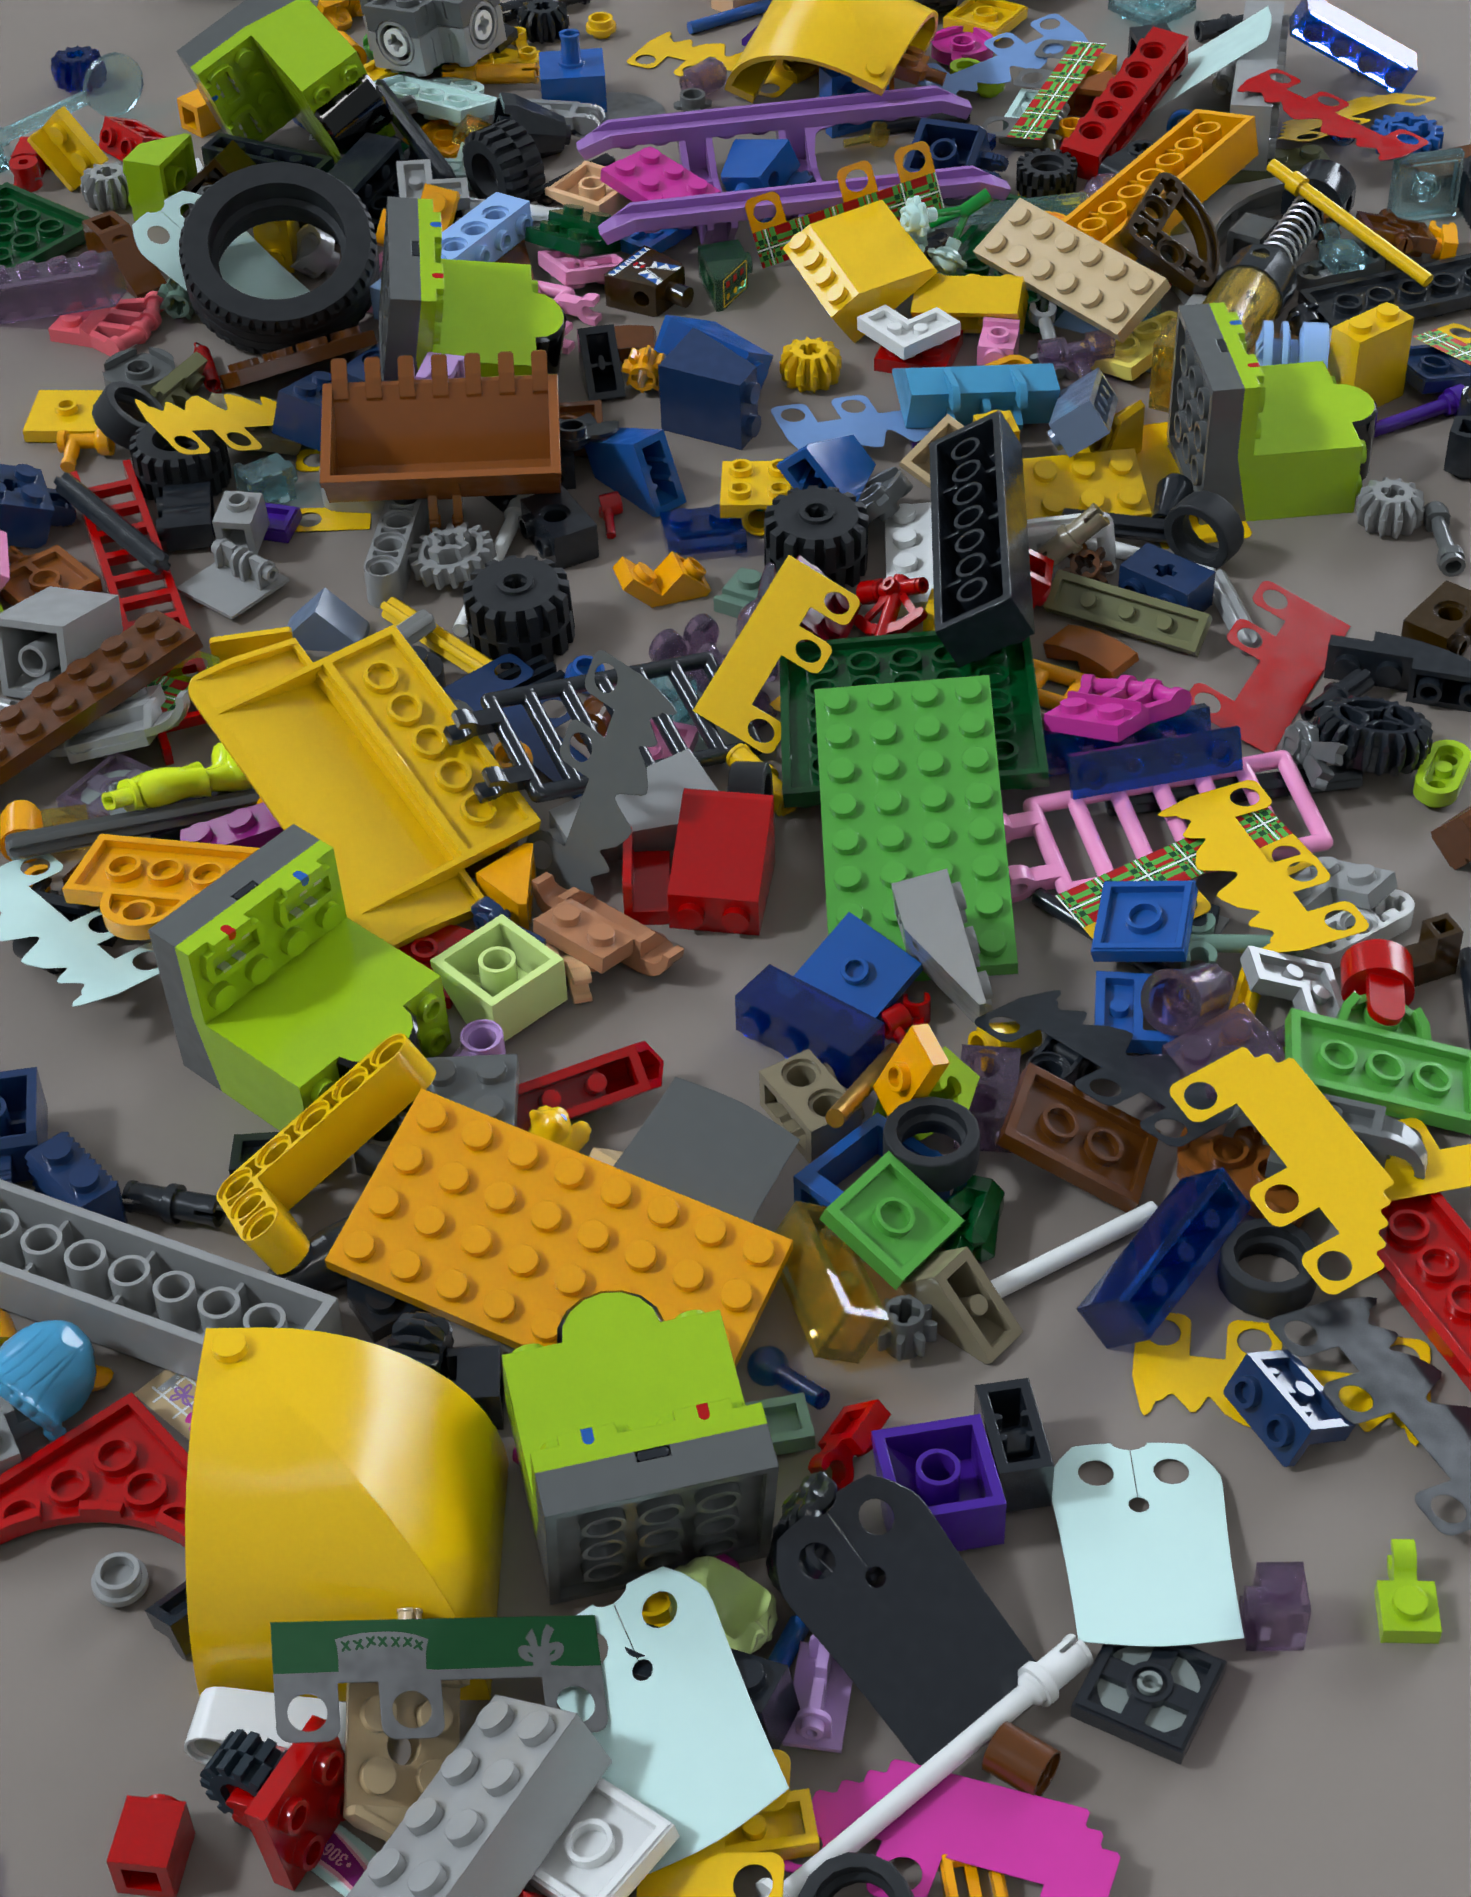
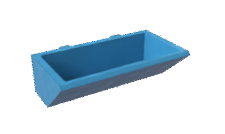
M1053 363L892 369L906 429L934 428L947 414L966 426L973 423V415L984 414L992 410H1010L1021 431L1023 424L1049 423L1060 394V386Z

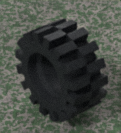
M1038 148L1033 149V154L1029 151L1025 152L1024 156H1020L1017 161L1016 190L1019 191L1022 197L1027 195L1026 198H1037L1039 201L1048 199L1049 203L1055 202V198L1062 201L1065 200V196L1071 197L1077 188V159L1075 156L1071 157L1069 152L1062 154L1060 149L1052 152L1051 148H1045V151L1041 152Z

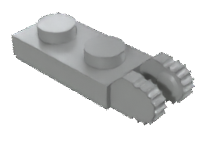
M527 99L564 116L566 125H570L572 130L575 129L581 135H587L602 123L606 114L602 107L596 104L592 105V103Z

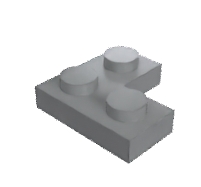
M430 159L396 161L399 197L421 199L424 185L427 183L459 192L461 196L456 211L470 209L467 177L432 179Z
M1320 856L1318 859L1330 873V880L1326 883L1293 893L1307 911L1341 901L1350 902L1358 908L1372 910L1398 888L1395 871L1375 868L1370 864H1356L1337 860L1330 856ZM1311 865L1293 879L1309 881L1317 876L1318 871L1315 866Z
M1249 945L1240 957L1251 992L1263 996L1291 1000L1295 1009L1336 1018L1344 1000H1342L1341 991L1331 964Z

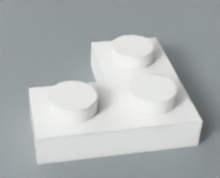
M883 305L858 316L857 330L905 360L959 336L961 322L938 307L908 319L889 306Z

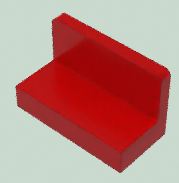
M632 829L629 838L623 842L622 890L624 914L643 925L669 924L667 893L670 880V850L634 852Z

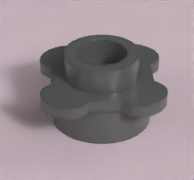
M699 88L682 90L680 92V101L674 102V109L683 110L684 112L703 110L712 106V100L706 99L705 91Z

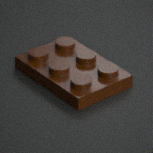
M1029 1062L1020 1075L996 1144L1127 1213L1135 1209L1139 1204L1158 1139L1141 1128V1120L1114 1106L1099 1103L1077 1089L1076 1086Z

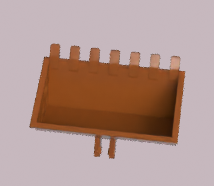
M533 350L531 352L532 375H515L513 353L511 351H501L498 353L499 376L481 377L479 353L465 354V378H448L447 356L445 354H433L431 356L432 379L415 380L414 360L411 355L398 357V380L396 381L381 380V366L378 357L365 358V382H348L346 359L334 358L331 360L332 383H324L322 385L320 486L324 488L329 503L428 499L430 532L432 533V528H441V515L439 514L438 500L453 499L452 524L456 528L464 522L462 497L561 493L558 374H548L547 353L545 350Z

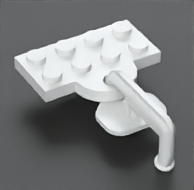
M931 502L918 504L903 503L899 504L900 509L898 512L885 520L886 578L889 576L894 577L895 574H903L909 579L925 577L929 583L927 593L909 595L916 608L922 607L925 609L931 588H933ZM1104 512L1103 517L1106 516L1110 524L1102 528L1090 539L1097 538V547L1104 548L1106 555L1101 562H1112L1114 570L1106 572V574H1112L1117 568L1115 563L1114 522L1112 517ZM1082 513L1027 519L1029 548L1036 551L1057 534L1056 529L1062 524L1067 526ZM1059 564L1053 568L1052 580L1057 570L1060 569ZM903 603L897 618L905 617L909 614Z

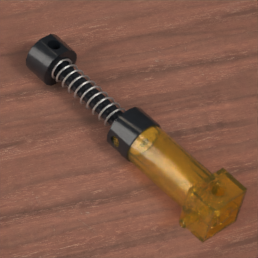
M1316 159L1306 163L1299 170L1300 173L1309 179L1310 185L1348 213L1351 211L1355 202L1356 183L1351 173L1341 164L1331 160ZM1286 189L1283 191L1281 214L1283 217L1264 241V244H1252L1241 248L1219 275L1216 284L1201 303L1225 302L1228 312H1237L1246 332L1247 354H1251L1255 349L1263 320L1274 322L1294 296L1298 285L1297 272L1294 266L1314 238L1319 237L1321 228L1324 226V213L1302 196L1295 197ZM1333 220L1334 227L1338 228L1340 225ZM1177 318L1170 320L1153 344L1148 408L1169 413Z

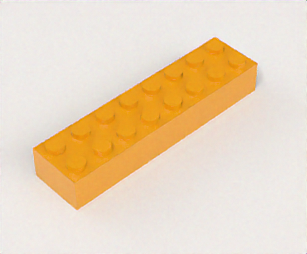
M1195 109L1063 218L1062 221L1136 261L1138 258L1122 245L1119 234L1149 184L1159 173H1171L1181 180L1201 203L1208 200L1212 194L1259 155L1255 116ZM1163 189L1159 197L1164 199L1167 192ZM1145 207L1146 212L1152 218L1158 219L1157 214L1151 208ZM1176 209L1173 210L1162 228L1165 233L1171 232L1183 220V217Z

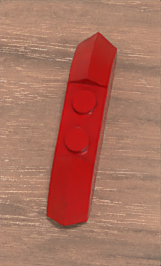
M642 1041L521 1083L518 1089L517 1127L528 1131L531 1126L529 1112L531 1110H538L539 1107L545 1105L551 1108L562 1107L567 1111L571 1121L662 1087L664 1060L646 1041Z

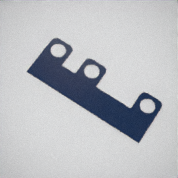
M504 654L447 685L443 690L453 699L464 701L474 711L483 710L480 699L484 694L513 688L531 678L534 672L531 667L517 656ZM510 662L517 664L521 668V674L516 679L503 680L495 675L494 670L499 664ZM560 697L541 700L540 702L541 704H543L544 702L549 700L561 701ZM523 705L502 708L519 741L530 748L533 755V765L553 782L562 780ZM567 712L562 717L549 719L554 728L571 718ZM570 745V752L574 759L579 762L588 760ZM578 794L571 797L573 799H576L582 796L583 794Z

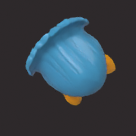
M47 1320L31 1324L19 1330L0 1347V1396L38 1426H41L44 1429V1436L50 1442L67 1433L66 1428L62 1427V1422L80 1411L91 1392L104 1389L111 1382L114 1375L110 1368L95 1364L94 1349L89 1337L77 1325L66 1320Z

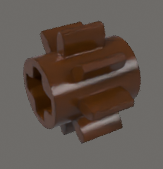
M1086 543L1082 544L1083 550L1077 554L1071 553L1068 556L1070 567H1065L1062 569L1063 571L1109 584L1105 578L1106 572L1113 571L1114 566L1111 561L1101 562L1106 555L1103 547H1099L1094 552L1089 550ZM1084 566L1087 568L1094 566L1095 571L1092 574L1087 571L1082 574L1081 568Z

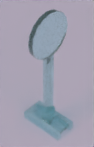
M117 52L105 54L94 61L86 72L83 91L4 128L0 127V173L10 169L3 147L9 145L10 141L44 126L54 112L63 106L72 113L89 105L99 114L110 117L122 115L133 108L141 96L144 85L143 73L138 63L126 54Z

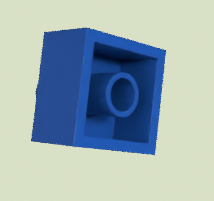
M564 29L560 31L561 51L539 52L542 99L592 103V105H599L604 109V112H607L602 48L580 49L579 30Z

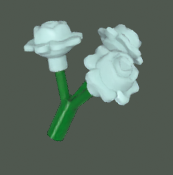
M984 188L960 206L936 210L935 207L926 208V204L921 202L920 196L916 195L913 198H907L906 206L900 209V223L924 253L925 247L928 246L927 234L934 232L935 227L960 217L953 236L948 237L945 246H940L937 249L928 248L927 250L928 255L932 258L931 263L941 274L953 276L958 268L962 270L967 268V263L961 260L962 257L958 250L962 243L959 239L968 217L993 199L986 188Z

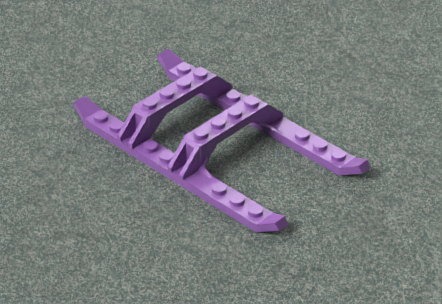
M936 85L885 90L882 96L873 92L610 119L577 141L576 145L578 152L585 160H588L611 148L632 149L637 145L646 144L663 146L669 142L677 141L680 164L721 191V193L630 202L598 226L599 233L607 245L636 232L656 233L662 229L671 228L686 230L695 226L701 245H721L725 242L735 241L738 221H748L745 210L746 201L767 192L773 191L780 196L786 218L796 216L799 218L844 203L838 180L822 181L815 155V137L819 131L836 124L850 123L860 125L871 120L895 121L899 117L909 116L926 118L937 113H944L967 120L973 108L968 100ZM769 131H776L777 139H789L801 164L798 171L807 170L816 180L813 183L723 192L718 179L712 137L729 139L740 134L764 135ZM973 165L935 169L942 199H965L968 196L976 195L986 188L992 198L1005 201L1011 191L1007 181ZM898 173L875 176L878 191L901 184ZM868 177L846 179V186L854 192L863 190L868 183ZM768 200L760 201L754 208V216L758 221L774 217L776 214L775 205Z

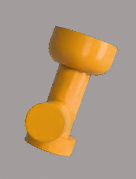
M99 428L95 430V433L69 434L68 430H59L57 432V448L60 453H64L60 468L64 472L70 473L75 471L80 449L95 448L102 456H113L115 453L116 443L104 435Z

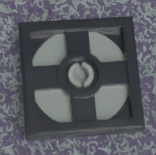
M1103 1644L1072 1703L1070 1717L1181 1765L1222 1681L1227 1661L1189 1645L1150 1647Z

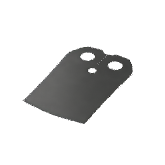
M675 1077L613 1167L752 1223L800 1139L760 1112L736 1099Z

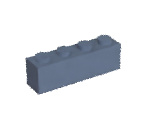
M1099 367L1060 391L1049 422L1051 429L1048 430V435L1057 450L1061 451L1064 449L1069 458L1108 435L1111 431L1118 397Z

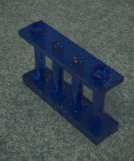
M1205 703L1190 705V708L1183 714L1151 723L1119 743L1043 730L1049 777L1069 773L1070 793L1073 800L1243 770L1240 727L1232 726L1211 730L1210 707Z

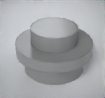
M114 1552L103 1557L96 1565L91 1578V1587L95 1598L101 1604L115 1608L128 1606L136 1602L143 1596L149 1585V1575L145 1564L127 1552Z

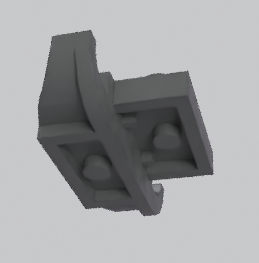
M1322 1093L1383 1168L1385 1167L1387 1155L1396 1156L1411 1164L1414 1169V1177L1425 1179L1428 1155L1422 1140L1405 1123L1385 1115L1386 1106ZM1238 1105L1234 1108L1233 1116L1226 1123L1223 1136L1233 1138L1238 1129L1254 1126ZM1263 1139V1144L1270 1146L1265 1139ZM1272 1147L1265 1172V1177L1268 1178L1287 1168Z

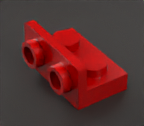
M105 116L103 127L100 131L99 148L123 162V159L137 145L166 138L167 136L136 119Z

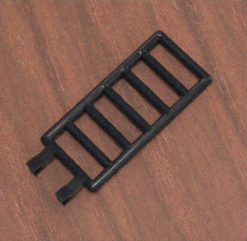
M700 652L629 666L648 680L668 676L708 747L705 750L692 752L702 767L726 763V756L735 745L740 743L747 744L743 741L725 745L714 723L693 711L700 698L685 672L703 669L709 682H711L720 667L711 652ZM616 670L595 672V683L598 689L604 693L612 692L618 681ZM587 674L489 692L480 699L483 710L472 712L469 709H458L452 712L451 717L455 724L445 726L443 730L450 746L464 743L474 736L495 732L513 767L504 769L499 766L483 768L481 774L485 782L477 783L473 787L480 803L495 800L505 793L524 789L535 803L584 793L589 778L584 775L580 776L576 769L562 760L560 756L562 741L540 701L560 697L572 720H580L598 732L577 694L587 692L585 687ZM603 703L612 718L614 709ZM523 705L562 780L542 784L502 708ZM661 713L660 716L652 718L672 756L688 749L670 715ZM751 721L748 725L750 736L754 740L763 743ZM579 732L591 755L592 743L589 737ZM747 744L756 756L762 754V752ZM639 747L646 767L666 759L654 760L647 747Z

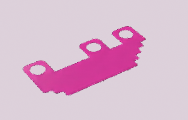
M894 1759L891 1761L887 1772L867 1771L863 1782L858 1783L846 1779L841 1781L837 1792L817 1790L812 1799L818 1836L822 1841L823 1847L922 1765ZM950 1773L873 1838L881 1840L876 1856L888 1862L895 1858L906 1857L919 1864L922 1870V1878L920 1883L911 1890L914 1897H928L942 1859L941 1855L947 1854L945 1858L1042 1884L1043 1888L1040 1897H1109L1121 1859L1118 1852L1102 1848L1101 1843L1104 1836L1101 1831L1087 1827L1086 1824L1090 1814L1088 1809L1037 1795L1033 1796L1029 1793ZM784 1860L786 1872L793 1873L802 1866L789 1860ZM866 1883L868 1892L873 1896L889 1897L883 1889L871 1883Z

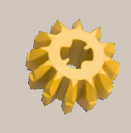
M806 336L805 340H792L791 344L783 346L781 361H779L781 379L786 382L787 388H798L799 393L806 390L813 393L819 389L829 390L830 385L838 383L840 369L842 368L840 350L835 348L832 341L823 342L822 337L810 339Z

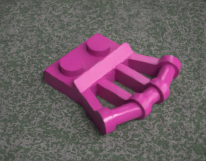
M1083 674L1081 677V687L1078 692L1068 691L1067 699L1062 700L1059 706L1044 714L1045 731L1119 743L1151 723L1185 713L1190 708L1192 697L1188 690L1181 687L1169 688L1163 686L1162 681L1159 679L1148 678L1143 682L1137 681L1135 676L1125 674L1119 678H1096L1094 674Z

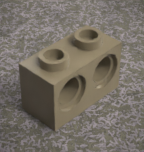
M810 1049L759 1071L761 1107L775 1123L800 1139L796 1148L809 1163L813 1162L862 1124V1120L865 1117L862 1104L841 1127L833 1128L827 1124L825 1119L826 1113L846 1090L838 1082L830 1065L827 1063L822 1064Z

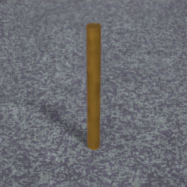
M888 1044L829 1109L825 1116L829 1126L833 1128L841 1127L874 1090L873 1085L899 1044Z

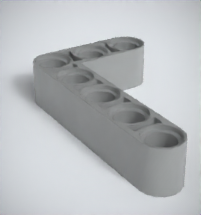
M321 488L323 505L331 511L381 514L364 563L367 599L369 604L375 608H380L382 602H387L390 597H396L402 601L412 573L408 554L412 553V544H421L419 536L424 535L429 520L428 499L329 503L324 488Z

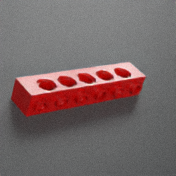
M1153 26L1145 38L1139 40L1135 51L1130 57L1125 58L1120 71L1115 77L1109 79L1104 92L1100 97L1094 99L1091 109L1085 117H1081L1078 120L1075 130L1061 144L1060 150H1062V154L1069 152L1071 157L1075 156L1077 159V177L1099 183L1097 174L1103 160L1127 146L1188 64L1189 36Z

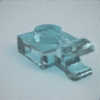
M1335 222L1319 224V229L1323 232L1325 239L1317 241L1319 248L1318 258L1334 275L1367 268L1368 255L1353 239H1341L1339 228Z

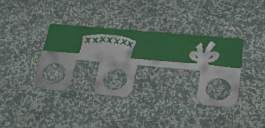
M595 1615L270 1622L276 1731L278 1736L288 1743L328 1742L338 1736L340 1732L338 1683L378 1682L382 1729L388 1737L393 1739L435 1738L443 1732L445 1720L441 1680L542 1677L545 1706L557 1708V1697L563 1689L571 1686L581 1687L591 1694L595 1704L592 1716L584 1721L591 1733L603 1730L608 1722ZM407 1691H415L421 1693L429 1700L432 1713L425 1725L418 1728H408L401 1725L395 1719L392 1707L394 1700L400 1694ZM304 1694L320 1698L327 1708L326 1722L321 1728L311 1732L295 1728L289 1721L287 1714L291 1701Z

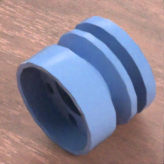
M1263 320L1254 352L1259 365L1324 361L1328 368L1329 324L1303 322L1298 339H1291L1289 322L1282 321L1279 338H1274L1273 321Z

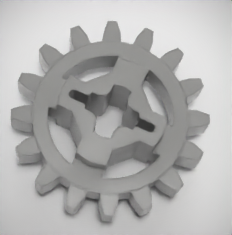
M463 522L456 528H454L452 523H448L445 530H440L437 527L432 528V533L429 536H419L421 544H412V553L408 554L416 581L422 580L425 587L435 583L437 590H441L448 584H451L453 589L458 588L459 582L471 580L470 574L476 569H485V563L497 557L490 532L488 530L482 531V527L479 524L470 529L468 522Z

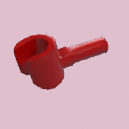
M618 491L598 496L600 503L598 513L600 518H603L605 521L608 539L616 537L614 515L623 513L622 500Z
M924 992V1002L912 1003L908 1001V994H904L902 999L903 1005L911 1014L912 1025L929 1024L931 1021V996Z
M895 1003L882 1012L883 1020L879 1028L884 1038H893L900 1045L907 1034L905 1030L912 1026V1017L903 1004Z

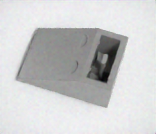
M943 869L892 883L894 911L906 953L922 964L923 972L975 1024L976 1018L993 1011L991 1001L993 993L986 970L977 972L976 967H980L978 956L980 949L973 926L964 928L963 925L968 923L965 912L967 905L960 881L951 883L948 870Z

